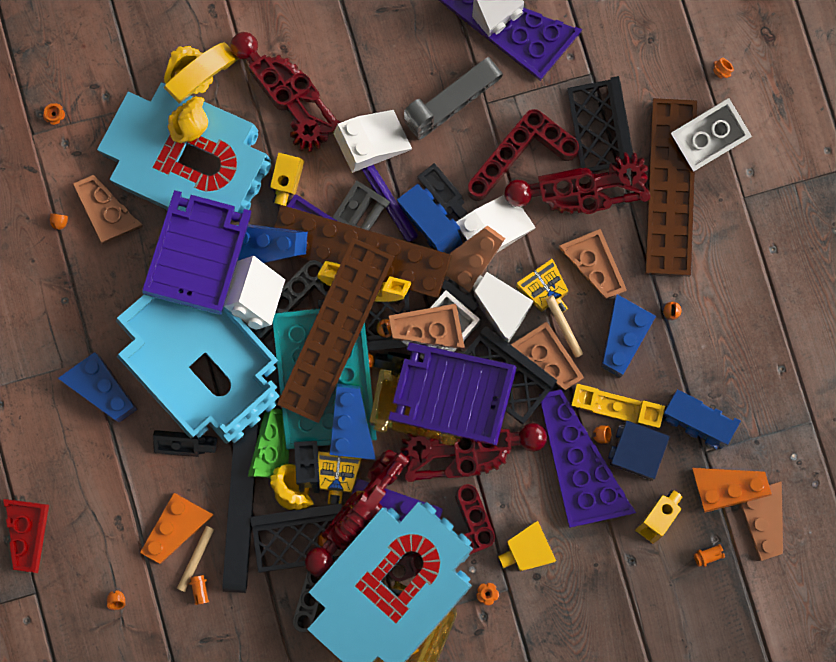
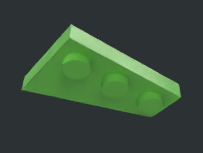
M272 409L268 413L265 410L248 477L271 478L270 476L274 475V469L281 467L283 464H289V449H286L283 412L280 409Z

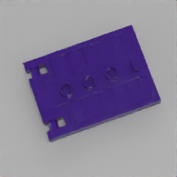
M174 190L144 283L143 294L221 315L252 211L244 209L243 213L235 212V206L195 195H190L189 199L183 198L182 192ZM179 206L185 207L186 211L178 210ZM232 220L240 222L239 226L231 224Z
M409 342L407 350L411 352L410 359H404L393 400L397 408L395 413L390 412L388 420L497 446L517 367L512 364ZM420 355H425L423 363L418 362ZM406 407L411 408L409 416L404 415Z

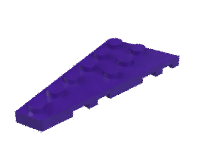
M438 0L539 81L543 79L582 32V29L578 27L563 24L564 22L549 19L540 13L523 7V14L515 21L511 19L505 24L506 27L500 33H493L491 36H488L472 17L474 0Z
M562 390L549 392L541 402V408L569 528L635 514L636 511L629 503L625 493L618 485L611 470L590 439Z

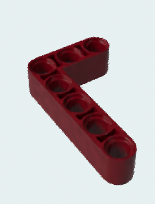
M537 109L529 110L468 184L469 197L474 201H481L486 198L534 138L564 161H571L576 157L579 150L578 141ZM532 117L537 118L539 124L532 126L527 120ZM553 131L557 137L555 139H548L545 133ZM521 134L526 140L518 143L514 140V136ZM564 145H571L574 151L566 153L562 147ZM508 151L512 157L505 160L500 157V153ZM488 168H495L498 174L491 177L486 174V170ZM474 185H481L484 191L477 194L472 191V187Z
M470 484L463 485L457 490L455 498L469 532L464 535L472 542L470 546L473 550L469 553L471 555L491 546L494 543L495 534L477 489ZM462 490H469L472 493L471 501H464L461 498ZM471 511H477L480 514L481 519L478 523L470 520L469 514ZM480 532L488 534L489 542L487 544H481L478 541V534ZM415 553L400 559L395 566L400 565L404 568V576L402 578L395 577L391 569L388 572L390 580L398 583L415 577L421 570L414 566V559L421 557V555Z

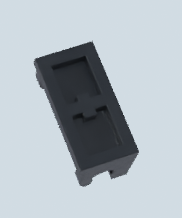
M317 441L294 442L296 484L299 485V491L303 493L304 488H312L313 493H319L320 479Z

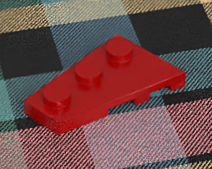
M3 499L4 507H6L8 519H6L11 539L9 543L13 570L38 573L49 505Z

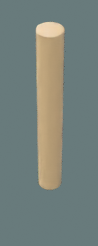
M554 295L548 296L545 300L575 358L583 355V352Z
M208 526L205 527L177 589L183 592L186 591L190 577L193 576L214 529Z

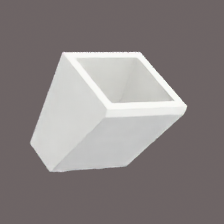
M255 256L239 260L236 264L224 307L253 329L257 330L272 325L285 279Z
M486 272L484 277L480 275L473 285L474 297L496 333L509 343L531 309L533 300Z

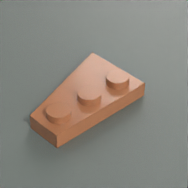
M456 304L389 316L393 340L465 349Z

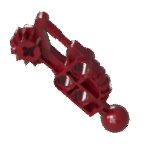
M248 32L237 33L231 40L230 49L237 58L248 61L250 64L249 72L273 105L281 111L288 110L293 116L294 120L290 124L294 130L290 132V137L295 138L293 145L300 144L301 151L305 149V146L308 147L309 152H312V146L320 149L321 145L319 142H327L328 136L334 133L337 125L341 122L335 118L329 108L327 109L321 101L320 93L310 81V78L302 70H298L296 64L290 63V59L281 58V55L272 58L270 56L266 57V55L260 57L257 53V39ZM267 77L276 79L273 84H266L264 82ZM298 82H304L307 86L304 89H297L295 85ZM285 94L289 99L285 102H280L277 100V97ZM300 101L315 103L327 122L310 115ZM305 130H308V132L313 131V136L305 135Z
M625 152L624 159L616 156L615 159L618 164L611 163L609 171L605 173L593 174L588 168H578L538 176L539 183L528 184L524 180L515 179L506 186L504 197L510 205L523 207L530 202L532 197L542 196L543 202L548 203L552 211L558 210L561 214L563 212H569L570 214H573V212L593 214L596 211L609 209L612 204L638 200L648 201L651 195L644 185L648 180V176L645 174L648 171V167L643 165L645 162L643 158L637 159L636 153H633L631 158H629L628 153ZM628 168H631L630 177H631L632 185L630 184V180H629V177H628V175H627V169H628ZM584 176L590 178L587 184L579 183L580 178ZM560 181L568 182V186L565 188H558L557 184ZM618 186L633 191V193L610 198L600 190ZM586 198L594 199V202L590 205L583 204Z
M529 423L523 426L520 432L510 433L509 429L500 430L497 446L493 445L490 448H485L481 445V442L470 440L472 443L471 447L468 450H462L458 446L461 437H457L455 442L439 444L436 436H432L428 440L426 439L429 434L428 430H425L423 437H421L420 429H416L417 437H413L412 433L408 432L407 435L411 440L409 442L406 439H402V443L407 444L408 447H402L400 451H409L405 455L409 458L407 463L409 465L408 472L405 474V479L408 482L436 477L461 478L479 476L483 472L489 474V471L493 469L498 470L501 464L505 465L507 463V454L511 452V446L521 445L523 449L530 452L541 450L547 442V434L541 425ZM417 442H421L423 446H426V449L422 450L421 454L422 463H420L418 452L413 451V447L417 446ZM455 457L446 470L418 471L434 458ZM465 460L471 461L474 465L470 473H464L460 468L461 463Z
M387 450L373 463L367 476L371 480L364 490L354 492L322 534V537L326 540L323 546L316 547L307 553L305 566L310 574L322 577L334 564L332 555L337 549L345 550L381 510L382 505L379 502L386 493L384 489L398 478L396 475H400L402 469L409 462V458L403 453L399 452L397 454Z

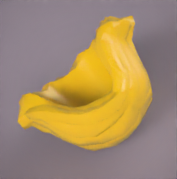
M179 46L176 51H172L164 74L165 84L203 53L198 49L191 48V46ZM213 76L200 85L194 94L206 92L209 84L213 82Z
M192 97L169 115L167 127L174 142H191L205 132L208 127V119L202 108L205 101L204 98Z
M283 464L281 467L274 469V475L270 476V485L274 490L276 501L287 510H301L314 505L309 497V488H304L303 493L299 491V485L296 484V466L294 464Z

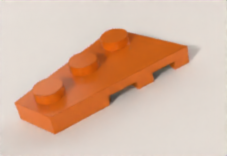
M692 468L705 513L772 495L765 472Z
M174 493L140 553L159 564L163 563L214 515Z

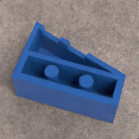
M417 184L398 198L397 202L414 227L428 240L427 243L431 248L434 247L437 251L450 254L463 244L458 232L460 227L453 218L449 220L445 216L447 212L440 203L436 205L433 202L434 197L427 188L423 190Z
M248 224L238 261L255 256L265 264L305 255L308 232Z
M616 294L613 301L601 367L621 378L656 316Z
M96 352L58 378L119 423L138 410Z
M337 384L330 455L375 460L376 455L361 387Z
M678 389L674 392L663 414L666 417L665 421L674 427L682 426L686 429L685 433L694 438L699 436L705 439V444L716 450L718 447L722 449L729 444L741 422L737 418L731 420L722 415V411L716 408L713 410L704 405L702 401Z

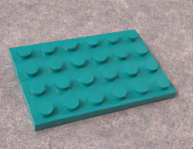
M320 309L280 312L274 315L273 329L278 360L280 394H282ZM364 323L337 384L361 387L372 440H377ZM337 384L319 423L282 407L286 449H294V442L317 441V446L331 445Z

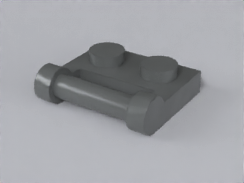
M356 180L332 218L338 222L358 227L356 224L374 199L377 203L362 226L359 227L370 230L384 207H388L390 201Z

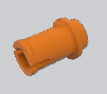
M718 544L704 551L697 550V553L694 554V559L698 567H706L708 563L725 558V554L721 553L723 551L722 546Z
M204 575L190 577L191 582H189V585H192L194 604L208 603L205 585L207 579H204Z

